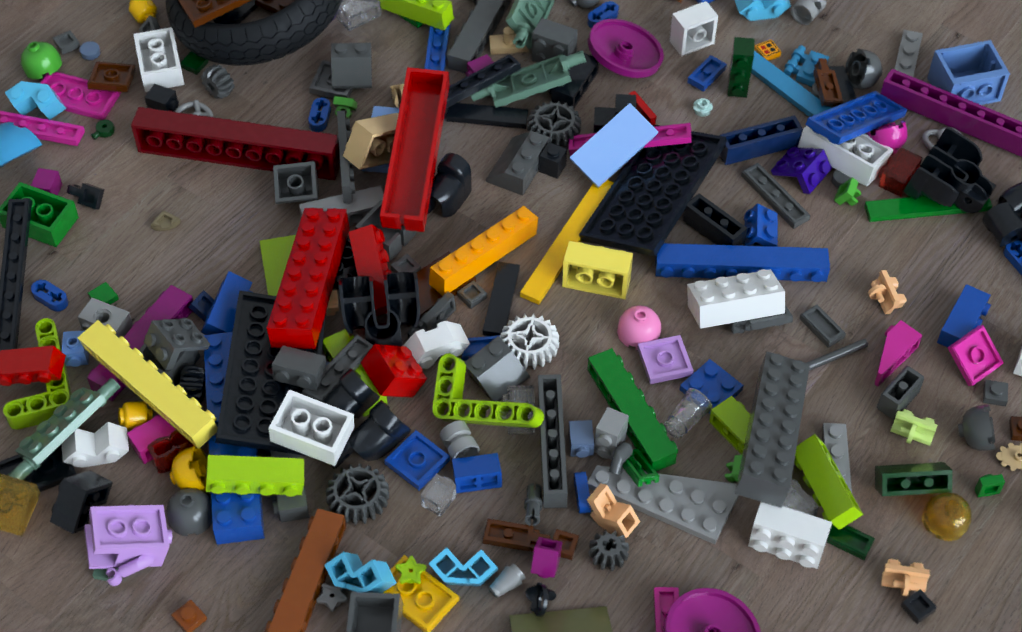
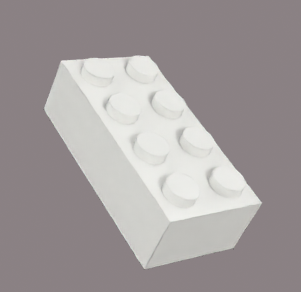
M762 269L758 272L740 273L735 276L718 277L713 280L696 281L695 283L687 284L688 307L700 329L785 313V290L771 269Z

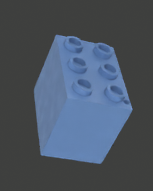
M991 40L935 50L927 79L933 86L977 104L984 105L1001 101L1010 73Z

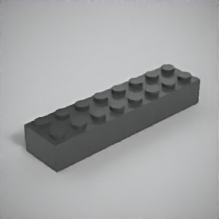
M766 352L758 374L735 494L782 508L791 484L810 364L784 357L780 354Z

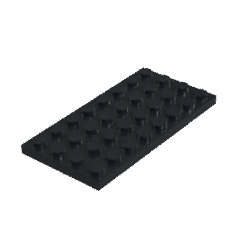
M692 131V143L642 148L625 165L580 232L579 237L581 241L656 256L686 209V205L693 198L723 151L727 142L726 137Z
M239 290L215 443L307 456L271 442L269 436V426L287 392L292 390L302 394L304 388L273 380L272 363L281 348L271 347L267 325L276 296ZM326 314L316 349H295L322 355Z

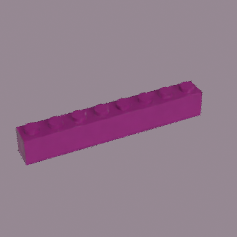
M894 69L890 70L883 81L880 94L902 107L1022 157L1021 121Z

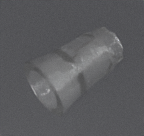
M688 388L680 403L664 423L666 430L674 438H681L713 409L712 403L699 390Z

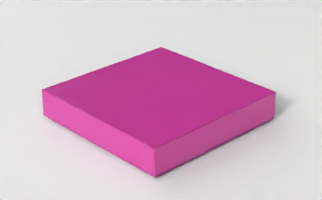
M984 325L977 326L948 347L968 386L975 385L1004 364Z

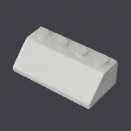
M808 126L803 129L798 148L824 149L831 167L851 178L853 177L866 187L877 178L894 150L877 143L867 134L860 135L839 145L833 144L828 138L813 132Z

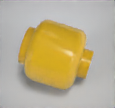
M130 0L128 10L138 23L143 24L149 16L156 18L158 9L152 0Z
M144 401L125 402L122 408L118 409V423L120 426L127 427V431H131L134 427L142 425L153 418L152 409H148Z

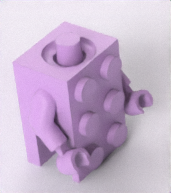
M164 505L90 507V524H85L84 526L89 569L108 568L106 575L113 578L108 579L107 582L111 586H117L121 583L122 577L125 578L146 567L163 565L170 547L169 544L172 543V531L167 529Z

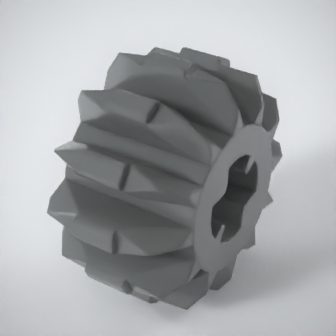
M219 64L209 66L201 75L202 84L206 87L205 90H208L209 94L213 95L216 99L227 97L235 88L234 80L230 77V73Z
M606 529L603 531V535L596 533L594 540H591L589 543V557L593 558L594 566L601 564L602 571L606 566L611 571L615 569V565L621 568L624 561L628 560L629 544L625 542L624 535L617 537L616 530L612 534H609Z

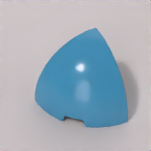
M12 122L0 123V168L12 160L32 152L40 147L42 143L26 127L20 128Z

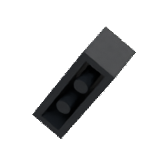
M584 53L586 63L570 67V70H568L572 82L550 89V94H552L551 101L553 103L559 101L560 104H564L567 102L568 107H576L598 74L599 62L594 56Z
M700 193L688 202L684 210L683 221L716 245L743 246L745 244L747 227Z

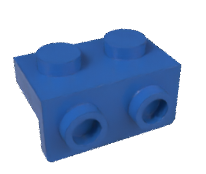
M757 203L744 215L745 227H747L744 246H751L757 242L763 246L777 247L778 213Z

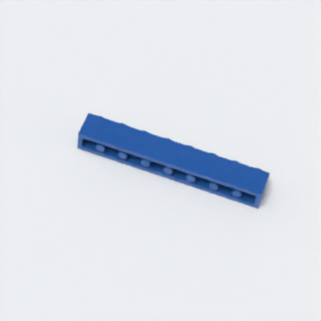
M663 243L655 256V276L665 278L713 279L735 276L740 273L758 272L762 269H771L777 280L827 282L830 271L828 248Z

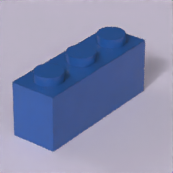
M229 271L222 281L201 333L210 335L233 332L239 290L252 292L250 287L253 282Z
M966 284L940 332L937 343L949 347L981 325L983 322L980 319L981 316L986 317L991 307V304L988 303L991 295Z

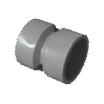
M798 0L791 7V14L798 23L808 25L826 7V0Z
M459 420L448 424L439 434L444 446L448 449L451 459L477 456L480 452V447L475 438L470 436L471 431L464 421Z

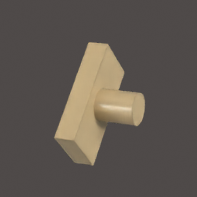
M509 26L503 29V35H489L491 55L529 52V49L526 46L520 49L515 46L516 44H513L517 34Z

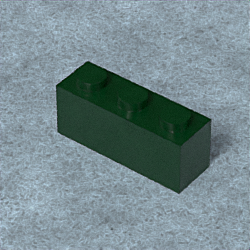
M734 37L727 96L747 98L754 58L755 39Z
M945 462L875 466V489L882 497L952 493V469Z

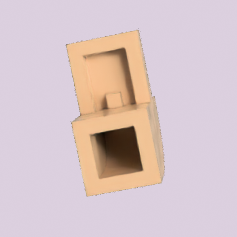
M600 483L587 499L593 510L590 514L592 519L611 534L616 530L617 536L624 535L627 538L640 523L631 505L617 502L606 484Z

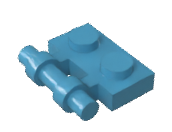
M800 45L793 51L791 60L787 61L784 73L788 76L793 73L796 75L795 81L812 87L815 83L814 65L818 62L819 58H825L828 64L829 56L812 50L809 55L804 54L806 48Z

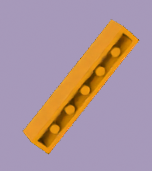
M522 206L431 266L429 285L442 296L447 292H452L535 236L537 233L538 217L525 206Z

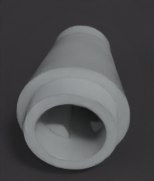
M514 563L510 566L507 565L489 586V589L499 598L501 595L522 585L525 576Z

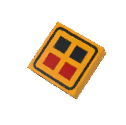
M771 39L754 46V51L768 61L781 56L780 49Z

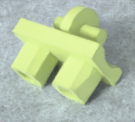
M903 409L902 411H897L890 432L907 437L906 443L911 444L912 440L930 446L938 425L935 424L934 419L928 417L920 419L915 417L912 411Z

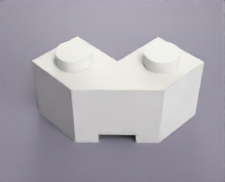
M443 321L437 323V328L427 332L424 329L416 331L403 346L411 350L412 356L423 369H429L441 355L453 354L459 357L470 345V342L460 324Z
M110 422L104 424L95 433L77 428L62 443L63 462L82 468L116 462L129 451L127 427Z

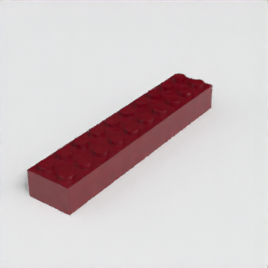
M138 107L131 124L137 150L140 153L272 172L275 165L315 161L318 178L328 180L336 179L340 167L338 135L143 107Z

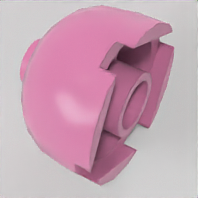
M632 306L624 311L619 319L617 329L619 340L627 347L629 345L636 347V350H638V343L658 340L661 334L659 316L647 306Z

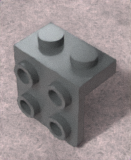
M188 318L153 320L143 341L165 370H173L180 352L207 350L210 346L205 336L199 331L193 321Z

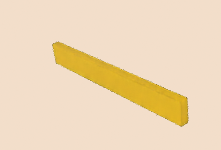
M607 180L599 188L592 184L520 291V297L538 305L541 303L563 269V261L569 241L581 242L580 232L614 182Z

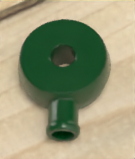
M110 120L99 121L96 124V132L91 134V137L96 140L99 136L102 138L112 136L115 132L114 124Z

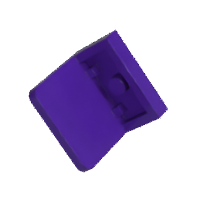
M792 147L771 169V173L776 176L797 177L803 193L810 194L832 168L824 149Z

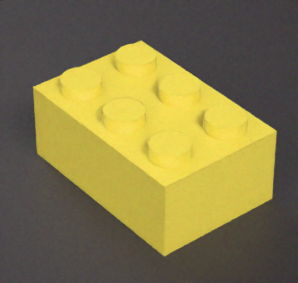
M569 241L563 261L562 287L626 299L631 279L633 253Z

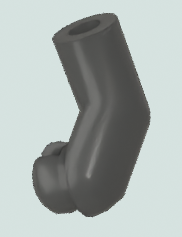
M621 443L614 450L609 472L621 473L623 463L633 453L631 444Z

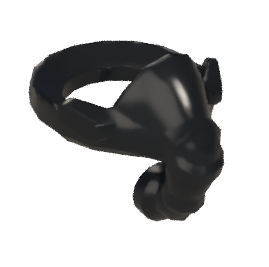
M540 582L529 587L525 592L526 597L532 602L531 611H534L535 615L539 617L545 614L548 600L552 601L556 598V593Z

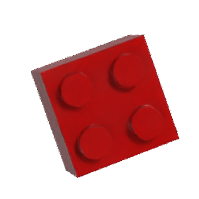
M374 344L360 362L381 396L413 398L427 380L422 367L416 362L411 350L406 346Z

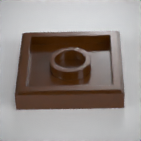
M97 61L87 83L88 89L128 92L136 71L135 65Z

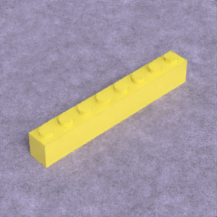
M97 320L77 337L90 355L195 447L199 449L217 433L216 417L209 410L203 411L201 404L194 397L189 399L186 396V391L179 384L174 386L172 379L165 372L160 374L157 366L151 360L146 362L143 359V354L137 348L132 350L129 347V342L123 336L118 338L115 330L109 324L104 326Z

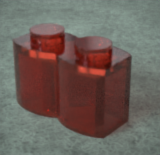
M175 430L169 436L152 441L147 448L157 472L165 473L172 470L173 460L179 452L194 445Z

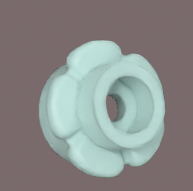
M705 98L698 99L693 104L695 114L700 117L709 115L713 109V105Z

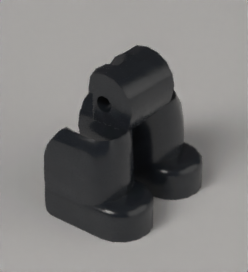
M947 127L920 167L917 168L904 188L903 193L914 200L919 199L922 195L942 206L951 207L954 203L964 212L977 213L983 208L996 185L983 176L978 167L983 159L979 147L954 129Z
M447 153L439 162L437 174L433 179L428 214L434 210L437 199L441 203V216L451 217L470 195L472 190L471 168L468 162L460 155Z
M1022 182L1005 190L999 197L998 205L988 210L982 219L983 224L988 231L992 232L995 241L1000 247L1017 240L1022 242Z
M397 272L384 275L387 323H377L372 276H352L340 279L339 294L345 329L352 334L355 329L365 328L366 341L373 345L402 346L400 325L411 324L413 328H416L420 319L417 273Z
M350 367L339 378V384L327 395L323 403L354 414L355 419L359 418L375 404L380 396L360 379L361 375ZM380 400L370 410V416L351 433L336 465L330 464L333 469H337L354 451L366 461L378 460L394 449L412 430L390 411V407L385 402Z

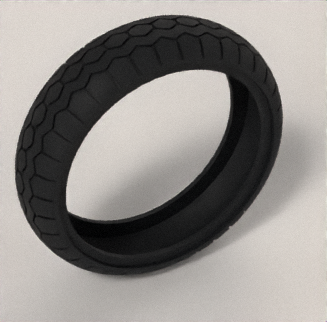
M166 0V11L175 35L190 51L215 63L244 66L272 61V59L282 58L286 54L289 55L310 43L333 20L342 0H295L277 13L256 21L241 24H218L208 21L196 28L191 23L178 0Z

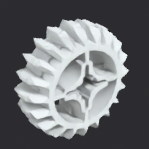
M534 313L531 317H527L524 314L523 318L516 316L514 321L509 320L500 335V338L513 351L520 363L524 365L525 370L528 366H532L535 370L538 364L543 367L545 362L550 363L552 357L556 356L559 348V334L556 332L555 325H551L550 320L544 321L543 316L536 318Z

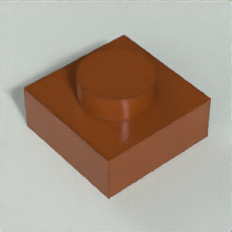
M191 599L171 614L173 620L184 632L194 631L207 620L206 615Z

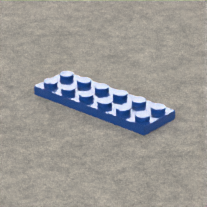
M873 91L808 117L805 125L810 127L813 132L828 138L831 143L839 145L905 117L907 109L879 92Z

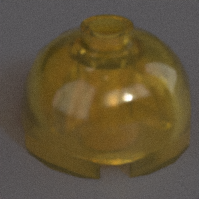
M951 492L939 493L930 498L922 513L925 529L936 534V538L946 541L960 539L967 532L972 519V511L967 501L962 496Z

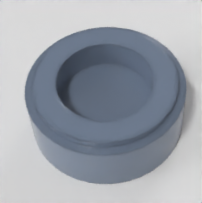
M90 41L80 46V53L83 59L94 60L100 56V48L96 42Z

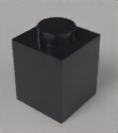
M154 84L144 97L147 108L173 112L179 105L175 90Z
M548 142L539 156V172L558 179L566 166L567 149Z

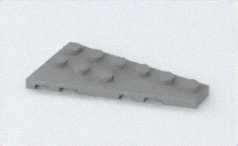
M600 465L595 467L588 480L589 489L595 491L600 483L606 484L616 501L629 504L633 509L714 545L740 496L735 494L737 484L660 473H658L660 475L659 482L654 483L651 480V484L646 485L643 482L642 486L638 487L623 468L620 474L609 472L610 467Z

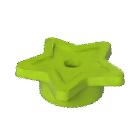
M410 556L406 563L397 564L395 568L401 573L400 584L406 582L420 584L421 573L427 569V566L416 563L413 556Z

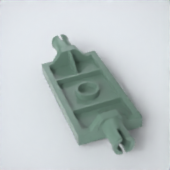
M555 0L514 1L505 21L517 34L513 40V44H516L517 48L521 49L524 46L528 49L532 48V32L541 18H548Z
M583 50L568 56L561 54L521 68L471 95L472 100L475 102L490 96L493 98L497 108L572 82L568 70H570V67L586 63Z
M110 378L97 391L84 387L74 391L69 401L57 407L53 416L40 423L36 428L37 431L20 442V447L15 452L23 461L8 476L19 485L33 470L36 471L41 466L40 464L98 408L103 407L107 400L121 388L120 385Z

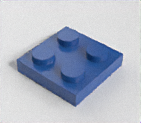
M709 359L680 385L679 390L710 414L711 409L730 396L735 398L743 390L744 385Z
M415 430L384 461L387 467L420 491L450 461V455Z

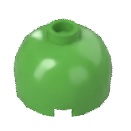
M31 42L21 54L22 69L30 79H42V75L46 73L52 75L62 65L59 52L53 45L47 42Z

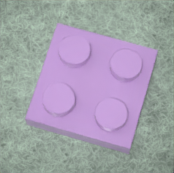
M681 335L638 343L637 349L650 384L684 378L693 374L694 370Z

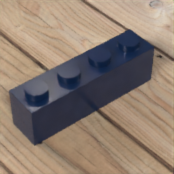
M794 115L720 134V136H724L727 139L720 157L726 166L792 147H798L803 128Z

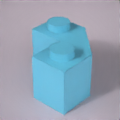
M735 0L739 13L750 21L777 18L791 7L789 0Z
M21 81L5 92L14 108L22 115H26L39 107L44 115L51 120L66 109L58 95L48 84Z
M445 548L429 563L431 568L447 585L481 586L498 571V567L482 549L464 565L459 562L448 548Z
M342 552L325 564L334 586L355 592L383 593L396 584L387 562L371 560L363 565L357 554Z

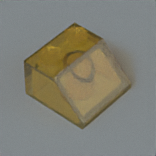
M0 473V530L23 536L41 494L36 484Z

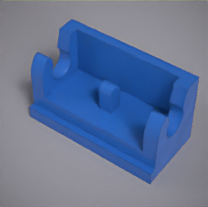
M498 453L452 459L456 493L502 487V471Z

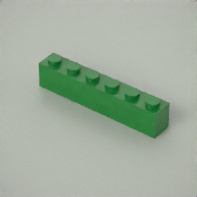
M611 348L588 357L587 370L610 408L629 415L627 436L635 449L640 450L656 472L676 464L677 445L668 438L665 426L656 419L653 407L648 406L643 391L634 384V378L624 368L620 355H616Z

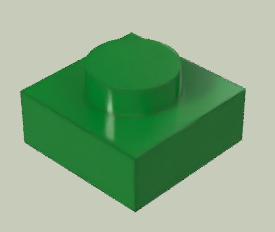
M987 474L979 478L974 489L977 498L1000 494L1005 484L1003 475Z

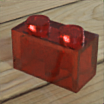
M900 147L896 154H891L887 167L883 166L878 174L880 178L878 186L901 197L904 188L917 168L920 167L923 157Z

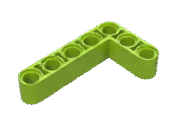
M49 318L39 320L35 325L38 346L54 345L62 351L60 336L54 321ZM65 362L61 380H53L46 383L47 392L12 400L5 404L3 413L12 429L19 430L39 425L53 416L57 407L71 399L72 394Z
M445 354L440 358L432 407L433 414L437 418L450 423L460 420L467 424L536 428L543 423V411L528 403L462 399L466 375L465 361L453 354ZM455 362L453 369L450 370L451 364ZM452 384L451 390L447 392L448 386ZM449 406L447 414L444 415L446 407ZM469 407L470 411L465 416V410ZM490 409V415L485 417L486 411ZM512 410L511 416L507 419V412ZM533 411L532 418L528 420V414Z

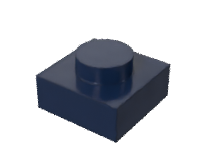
M203 290L188 308L205 322L214 299Z

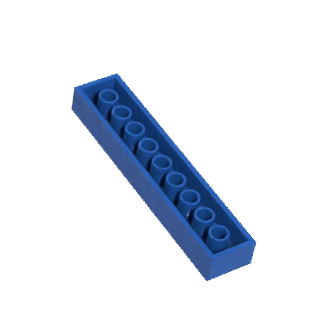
M233 332L204 335L210 343L209 349L204 350L207 410L216 417L215 423L217 427ZM216 434L208 440L209 455L259 457V451L255 448L215 443ZM211 492L213 533L217 545L265 539L261 494L239 495L237 493L214 494Z

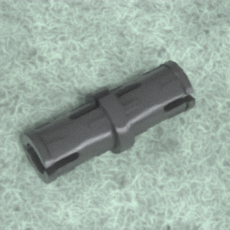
M534 483L527 486V498L524 501V508L526 510L525 523L529 526L531 525V519H533V526L540 523V511L543 506V501L541 500L542 488L539 484H536V490H533Z

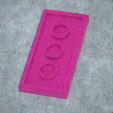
M55 72L52 75L46 73L40 82L41 84H48L66 107L64 111L98 120H105L121 92L88 89V80Z

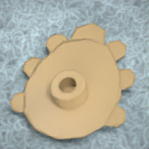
M1009 443L1008 448L1001 446V452H997L996 458L1002 461V467L1009 465L1011 471L1016 469L1022 470V443L1019 446Z

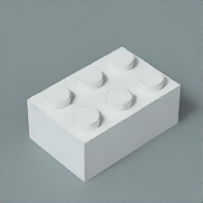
M169 27L133 34L145 92H149L154 84L166 88L184 85L173 28Z
M289 390L269 426L270 441L335 466L354 429V414Z
M761 502L748 546L753 547L759 552L774 554L783 560H792L807 568L818 569L832 522L784 506L780 508Z

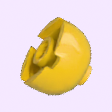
M193 446L179 452L174 458L170 479L179 489L196 488L204 492L206 491L207 457L203 450Z

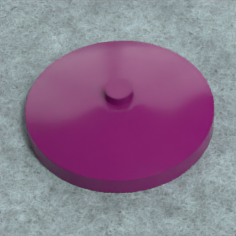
M620 19L599 21L592 27L588 36V47L594 58L605 68L622 76L631 78L649 77L659 70L664 59L663 49L658 40L646 29L629 21Z
M714 588L694 589L681 595L669 609L663 626V632H761L755 616L741 600L730 593Z

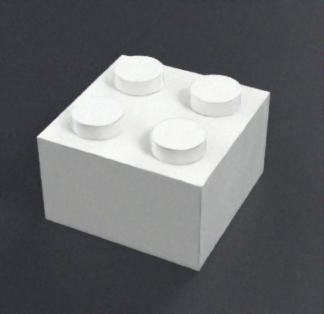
M706 1L673 13L669 42L681 56L714 44L718 15Z

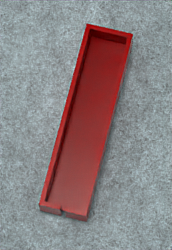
M407 67L380 212L382 228L401 230V227L405 226V230L425 231L450 86L448 71Z
M304 208L267 325L271 347L281 348L282 346H287L291 348L316 349L350 229L346 209L327 208V211H324L323 208Z

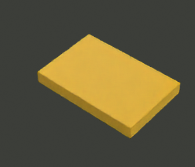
M404 555L390 569L396 584L383 593L400 594L403 602L402 615L423 632H431L459 601V596L427 571L421 573L420 584L407 582L400 584L401 573L395 566L407 562L408 557Z

